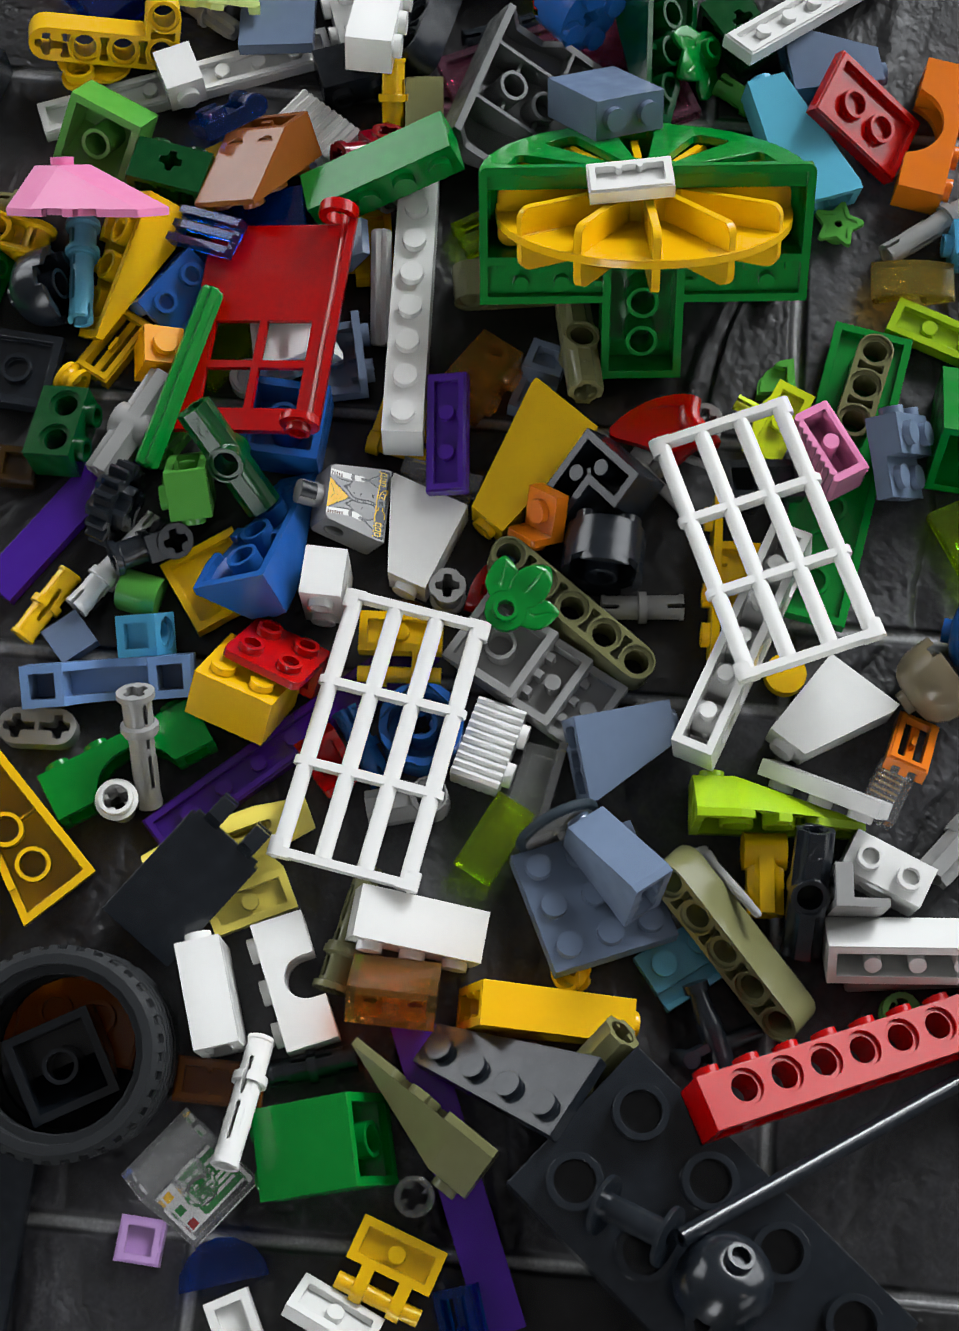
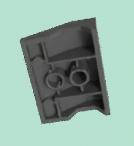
M510 2L489 21L446 116V120L456 134L463 162L480 168L483 161L490 154L507 144L533 135L569 128L548 117V78L599 69L602 66L572 45L565 47L559 41H543L519 24L517 8Z

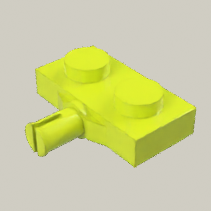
M780 379L771 396L763 401V403L781 396H787L794 411L792 416L794 420L796 414L811 407L815 396ZM740 394L732 409L741 411L759 404ZM774 415L752 422V429L764 459H783L787 447Z

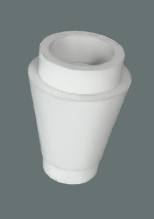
M119 778L111 779L104 782L98 788L95 795V806L101 816L119 823H126L134 817L138 804V793L129 781ZM122 802L125 803V805L122 808L117 810L115 809V806L117 804Z

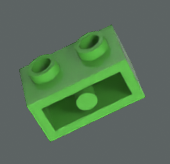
M202 452L169 455L163 471L162 486L158 487L162 511L169 510L171 522L181 521L186 526L205 523L206 518L213 516L217 498L214 478L207 469L206 457Z

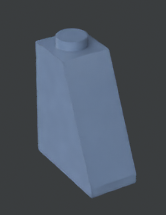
M811 30L778 49L777 54L781 73H785L809 107L835 54L842 50H845L880 85H887L888 68L885 62H881L878 47Z
M669 699L573 716L561 721L576 798L599 800L672 746L671 738L679 723L676 711L671 708Z
M604 806L592 813L583 811L570 820L567 824L563 847L624 927L660 905L673 869L664 859Z

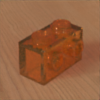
M485 329L445 372H467L469 374L470 425L473 427L485 415L491 417L495 413L501 402V396L507 390L512 392L518 386L523 376V371L520 370L524 353Z
M354 953L346 985L344 1022L434 1032L440 996L442 963Z

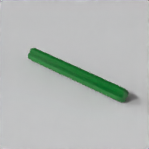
M203 285L200 289L137 453L136 462L146 469L156 470L160 465L219 310L223 293L215 286Z

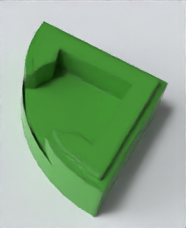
M794 359L779 361L764 373L757 385L755 401H765L770 397L780 379L796 387Z

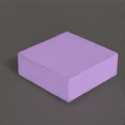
M122 1213L113 1261L160 1268L169 1221Z

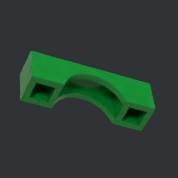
M182 699L170 701L161 707L160 713L154 715L159 720V731L155 736L157 758L171 762L180 770L219 751L204 721L184 712L187 699L184 701ZM121 733L108 740L106 738L97 739L85 746L83 753L71 759H58L45 768L46 772L37 776L58 821L67 830L99 814L95 806L96 792L104 782L111 780L119 768L131 761L128 740Z

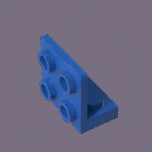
M190 247L176 253L145 286L128 309L140 317L147 314L157 325L183 328L185 331L201 289L206 264ZM218 323L216 335L227 323Z

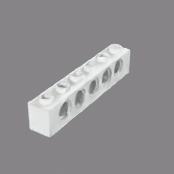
M772 523L757 553L764 571L788 563ZM792 527L804 557L810 556L812 553V534ZM794 576L769 584L782 618L797 588ZM751 589L739 593L732 608L754 666L762 664L771 645L772 638L754 591ZM722 630L671 738L673 756L712 772L753 684L751 682L739 685L732 667L735 662Z

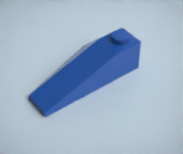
M315 472L280 479L274 488L280 495L278 501L244 528H237L229 536L233 544L223 555L221 553H214L206 562L193 587L196 595L249 619L266 616L277 617L287 612L300 584L312 510L310 506L295 503L293 501V491L296 482L300 478L315 482L317 477Z

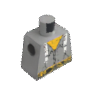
M340 464L329 465L317 475L315 482L302 478L298 479L293 491V501L312 507L310 528L312 531L360 553L369 554L385 542L392 471Z

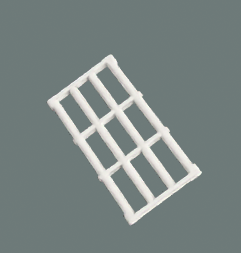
M781 396L672 434H666L648 442L654 461L659 462L680 517L677 520L680 529L685 530L707 588L705 592L706 599L713 604L735 662L732 667L739 685L755 682L763 677L861 645H868L880 641L887 636L880 617H875L850 557L853 554L849 544H845L820 485L823 480L820 473L814 471L792 418L794 411L787 396ZM774 415L799 476L777 485L774 484L750 424ZM732 428L735 429L759 491L738 498L734 497L711 435ZM693 441L697 445L719 502L717 505L695 511L671 450ZM804 490L828 546V550L804 557L781 501L783 497ZM762 504L766 506L788 561L786 564L765 571L762 568L740 512ZM725 517L747 574L746 577L725 584L721 580L701 528V524ZM835 563L862 629L860 632L837 639L810 572L812 569ZM794 576L821 643L796 652L769 585ZM751 589L754 591L779 655L778 659L754 666L728 598Z
M347 588L341 605L344 609L325 673L320 674L318 684L321 686L301 752L296 754L293 762L296 765L276 834H271L266 855L393 887L408 894H417L422 874L419 873L438 803L443 802L445 792L442 789L461 721L466 720L468 713L465 710L482 645L487 643L492 625L483 620L471 617L466 618L370 594L366 591ZM362 605L387 611L366 684L341 678ZM403 615L428 621L407 694L382 688ZM444 625L469 631L448 705L423 699ZM337 690L362 696L342 764L317 759ZM378 700L403 706L383 775L358 769ZM420 711L445 717L425 786L400 780ZM313 770L338 776L315 855L289 848ZM354 781L380 787L357 866L332 860ZM396 792L422 798L400 877L374 871Z

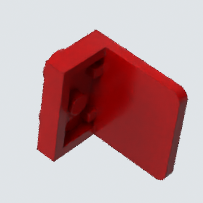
M257 618L225 646L223 655L247 669L290 690H299V694L313 699L319 692L321 685L318 684L320 674L325 673L331 652L320 647L316 641L310 638L300 637L283 629L276 621Z

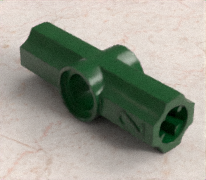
M209 396L193 402L178 415L177 419L206 457L207 469L214 479L225 483L249 517H257L278 501L280 495L252 458L251 446L248 440L232 430ZM221 453L232 454L237 462L225 460Z

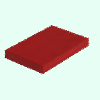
M845 50L835 54L806 111L815 122L883 185L893 182L905 152L908 151L921 124Z

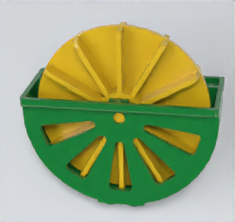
M663 123V128L600 141H594L571 128L533 135L507 144L490 154L479 168L480 305L599 303L598 330L600 332L598 354L602 379L680 378L684 302L806 301L817 168L813 161H803L791 151L762 139L730 131ZM671 156L676 197L590 205L586 164Z

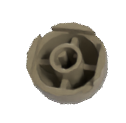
M926 637L907 651L897 665L896 679L901 690L894 695L908 715L916 711L926 721L934 723L950 722L959 717V677L941 652L939 654L935 652L931 654L927 650L934 643Z

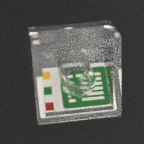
M186 1107L132 1162L121 1176L141 1202L196 1249L256 1185L255 1174L241 1160L239 1171L234 1173L222 1171L211 1166L210 1160L213 1157L218 1136Z

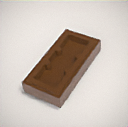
M178 1055V1065L171 1100L228 1107L234 1087L231 1078L234 1070L239 1069L241 1062ZM264 1091L260 1092L256 1109L262 1108Z

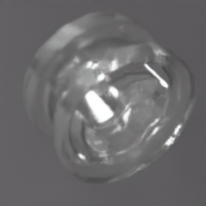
M415 1175L406 1177L395 1188V1205L407 1217H423L430 1212L434 1205V1189L429 1181L423 1177ZM416 1183L425 1187L422 1194H427L428 1198L425 1205L417 1204L413 1211L404 1206L408 1200H402L401 1197L405 1188L412 1190Z

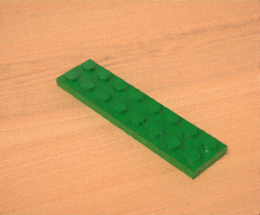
M836 321L814 405L822 401H828L836 413L857 346L863 337L873 333L886 336L894 347V355L875 416L879 415V408L898 405L913 340ZM865 356L871 362H879L873 356ZM854 390V392L861 397H869V395L862 390ZM843 425L850 432H859L853 425ZM868 437L862 448L859 449L870 467L867 469L868 471L864 476L863 482H861L862 484L832 501H827L845 544H849L853 554L850 557L857 574L877 494ZM807 495L801 503H789L787 516L791 526L812 534L811 555L828 550ZM835 563L812 569L810 572L834 631L842 633L851 602ZM797 586L783 617L813 625Z

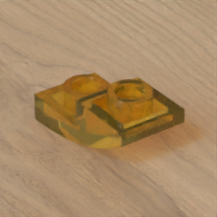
M930 260L871 262L872 301L874 304L899 301L900 297L908 300L913 299L915 303L922 306L955 302L954 264Z

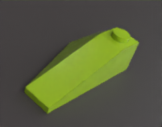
M714 769L713 772L701 770L699 775H692L688 784V835L741 836L742 832L786 833L787 838H795L796 825H803L805 823L822 824L825 827L833 828L836 831L835 839L849 840L858 829L866 831L865 823L851 819L844 814L737 776H724V771Z

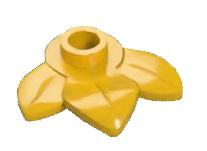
M57 61L58 67L63 72L61 76L63 86L70 91L77 89L90 80L99 84L115 83L126 77L131 68Z

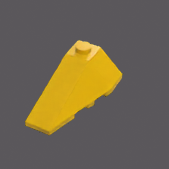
M140 191L168 206L169 215L139 218H105L99 239L106 243L102 258L99 259L94 267V272L98 276L97 285L94 286V322L89 327L80 328L78 336L93 340H103L185 236L187 230L186 220L189 211L153 191Z

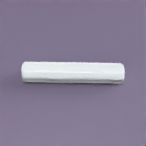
M377 228L371 231L370 342L371 345L377 347L387 346L392 286V231L385 228Z

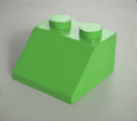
M90 80L71 92L53 157L73 156L74 164H90L128 184L125 173L140 136L152 138L159 115Z

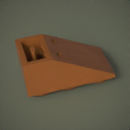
M308 111L249 117L229 130L195 201L196 208L213 207L214 211H224L233 206L242 205L243 209H253L264 204L266 201L265 197L268 194L286 188L288 186L287 181L293 176L309 171V165L321 157L322 152Z

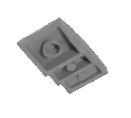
M488 592L469 618L486 621L484 608L490 597ZM502 604L498 607V612L503 616H510L514 612L513 608L508 604ZM549 626L536 631L519 627L512 632H499L491 627L488 641L482 645L473 678L475 684L500 703L527 712L526 721L566 749L562 720L573 716L617 709L628 693L627 686L593 666V659L559 639V632ZM461 629L442 653V657L456 669L459 668L469 631Z

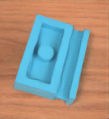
M683 926L677 930L679 935L676 941L643 951L633 958V962L655 996L659 998L667 1014L690 999V996H685L682 986L700 979H707L709 986L722 979V976Z

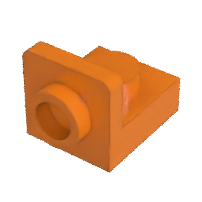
M542 482L530 484L525 523L509 526L507 536H513L522 540L534 551L544 550L548 545L563 542L569 496Z

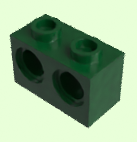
M43 386L22 450L23 455L36 474L81 478L85 463L92 455V440L96 428H99L102 423V408L96 402L90 389L85 387Z

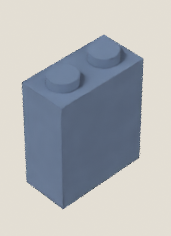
M610 66L548 78V117L594 141L663 128L664 89L622 69Z

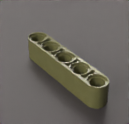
M505 536L495 541L488 557L487 572L500 555L513 557L517 563L515 566L518 571L531 565L550 567L552 569L553 582L545 600L551 602L560 613L549 627L559 632V637L570 646L593 659V665L627 686L628 690L639 689L645 684L656 664L655 655L646 644L522 540L513 536ZM564 607L573 608L579 614V619H567L563 616L560 609ZM599 633L607 636L611 646L603 647L596 644L592 635ZM634 660L638 662L643 672L634 674L628 671L624 661Z
M678 846L664 859L673 869L662 900L762 1030L777 1042L793 1039L815 1013V1002L812 996L704 856L691 846Z

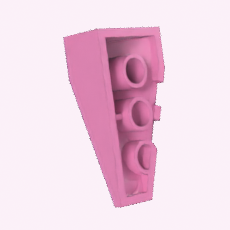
M66 156L50 157V165L34 166L7 205L6 214L7 216L45 217L47 213V215H62V217L139 218L169 215V207L90 164H74V157Z

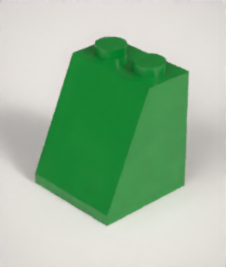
M943 366L933 395L930 424L934 433V443L930 445L932 456L926 458L924 489L959 494V368Z
M341 1092L255 1109L250 1128V1137L255 1147L257 1166L255 1185L259 1191L260 1203L289 1201L399 1184L390 1108L382 1093Z

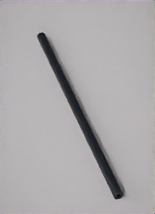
M959 1071L674 1230L677 1243L683 1248L689 1246L958 1094Z

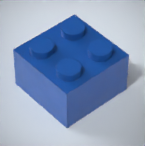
M259 376L253 408L296 409L301 381ZM331 385L327 387L320 430L318 433L311 434L309 438L299 439L287 434L239 433L248 440L251 446V456L262 471L290 475H301L315 472L318 475L322 472L334 411Z

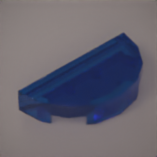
M217 1237L200 1244L188 1257L179 1275V1294L265 1276L271 1273L264 1256L252 1244L236 1237Z

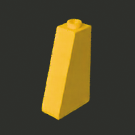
M537 377L531 382L471 506L474 528L489 540L492 537L496 540L507 536L509 526L521 524L526 517L529 485L540 482L547 485L585 430L590 428L596 432L598 431L596 424Z
M482 979L459 988L456 1027L508 1038L584 1044L611 1015L616 1019L624 1020L635 1031V1036L637 1037L640 1029V1014L636 1011L637 999Z

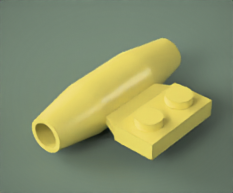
M305 798L291 842L316 828ZM286 800L255 805L232 813L219 827L238 844L259 821L272 834H276ZM270 837L253 855L258 861L256 864L258 869L210 920L214 934L224 937L248 928L250 925L272 919L299 908L284 866L275 858L266 855ZM156 847V848L152 849L151 851H149V852L143 854V855L141 856L142 863H144V862L146 861V859H147L158 847Z

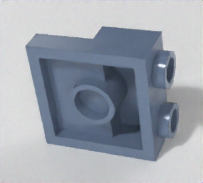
M902 404L879 408L878 416L865 419L877 499L881 501L906 502L923 499L922 489L925 486V476L922 467L917 464V459L932 456L930 446L934 443L932 426L926 421V416L919 415L918 407L903 408Z

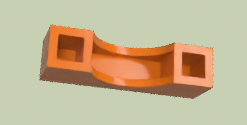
M928 57L920 79L913 111L929 123L935 135V142L924 149L905 152L897 173L890 205L932 215L936 212L941 201L947 203L954 183L953 179L948 178L949 169L955 171L959 160V147L955 146L956 139L959 138V64Z

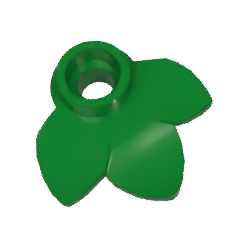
M680 26L671 35L673 42L682 51L676 77L680 80L696 82L697 95L702 102L713 95L712 91L717 82L716 66L721 58V44L709 31L697 32L691 26Z
M504 555L497 559L488 571L485 580V586L490 597L485 604L484 615L486 621L492 625L491 627L499 632H512L519 627L536 631L552 624L560 613L551 602L545 600L553 582L552 569L545 565H531L518 571L508 556ZM502 604H508L513 608L514 612L510 616H503L498 612V607Z

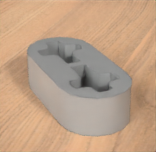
M13 707L4 711L0 716V737L10 747L17 749L66 750L75 745L81 733L80 725L75 717L64 709H22V707ZM18 719H21L26 726L34 727V730H20L18 737H15L9 730V726H16ZM62 720L70 728L69 731L62 732L61 737L56 739L52 731L44 730V728L58 727L59 721Z

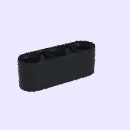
M413 0L412 12H408L407 35H403L401 58H406L405 67L414 76H428L438 66L462 0Z

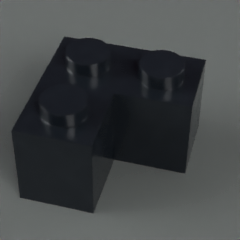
M590 428L585 430L547 484L569 496L566 518L571 520L575 518L578 510L584 508H591L602 514L609 503L616 509L641 518L665 486L664 483L618 442Z

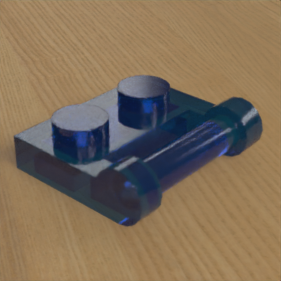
M240 89L234 90L230 94L227 103L220 106L212 103L202 107L195 112L197 118L188 123L195 137L211 142L264 115L268 109V102L265 96L260 93H248Z

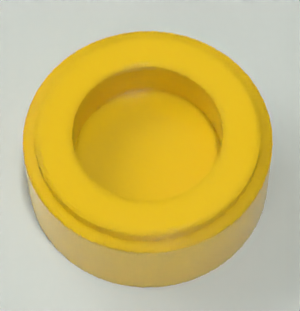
M779 655L772 657L769 661L778 659ZM803 664L763 677L764 684L776 696H793L801 690L806 681V667Z

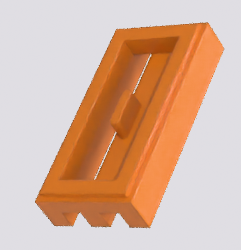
M900 711L893 726L882 768L890 771L892 765L899 767L898 775L905 778L908 772L914 773V782L922 785L929 771L940 727ZM908 724L911 728L902 756L898 754V749L905 725ZM920 730L927 734L920 760L916 762L912 758Z

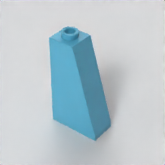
M782 72L774 75L762 73L747 81L741 102L743 103L753 137L783 147L799 156L803 161L814 162L817 168L814 214L817 210L835 209L841 202H846L847 205L854 204L863 188L861 180L827 132L806 113L808 109L807 104L785 73Z

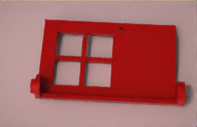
M335 196L323 199L320 203L318 215L322 222L327 225L213 227L201 287L203 285L217 287L223 293V299L179 414L190 404L203 398L208 370H250L243 408L217 407L235 433L287 434L299 439H306L311 434L318 433L360 213L356 203L349 199ZM218 323H260L252 360H211ZM270 323H312L305 361L263 360ZM260 370L303 371L296 409L253 408ZM177 419L173 431L187 432Z

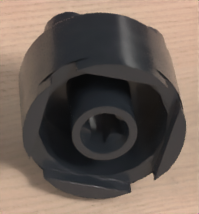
M591 508L578 510L575 518L565 527L560 573L573 581L575 586L587 595L598 597L601 595L620 596L621 589L630 586L631 592L636 591L641 586L643 580L647 538L646 532L641 527V519L634 514H621L618 516L601 514Z

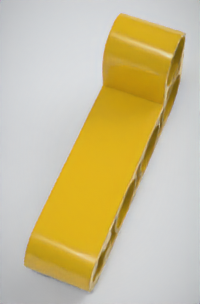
M145 0L144 21L39 12L29 22V48L36 57L43 60L157 70L152 53L156 51L152 48L153 45L159 42L167 43L170 47L180 44L182 19L179 0ZM162 5L173 9L167 15H159L154 12L157 7ZM42 33H50L49 39H43ZM63 34H67V42H63ZM80 35H88L94 40L89 44H81L75 39ZM118 39H128L132 44L126 48H120L114 42Z

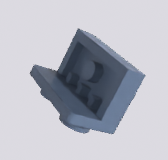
M358 310L350 311L352 321L339 322L336 343L343 352V360L331 365L328 385H331L334 402L369 398L368 383L375 382L373 359H364L363 347H371L368 323L360 324Z

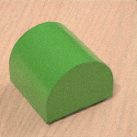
M131 568L126 569V574L119 577L114 594L115 607L132 614L158 613L169 582L162 577Z

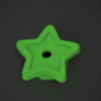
M841 202L833 211L817 210L815 213L816 218L822 225L817 238L819 241L826 240L831 244H842L845 247H850L852 233L864 226L862 219L850 215L846 202ZM839 222L842 226L837 227L835 226V223Z

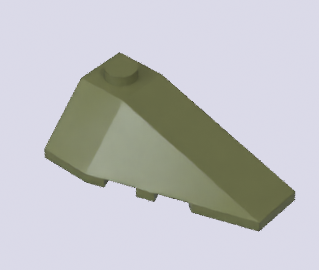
M357 1037L352 1043L353 1048L426 1166L436 1175L431 1183L451 1200H453L457 1193L466 1199L498 1158L499 1151L452 1112L449 1111L447 1113L443 1110L441 1105L416 1084L410 1083L397 1068Z

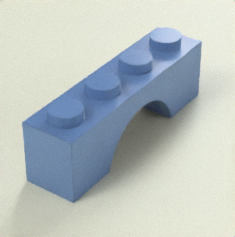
M196 652L20 666L18 668L22 709L115 701L118 688L126 684L138 682L151 684L155 688V698L153 700L188 697L194 670L197 668Z

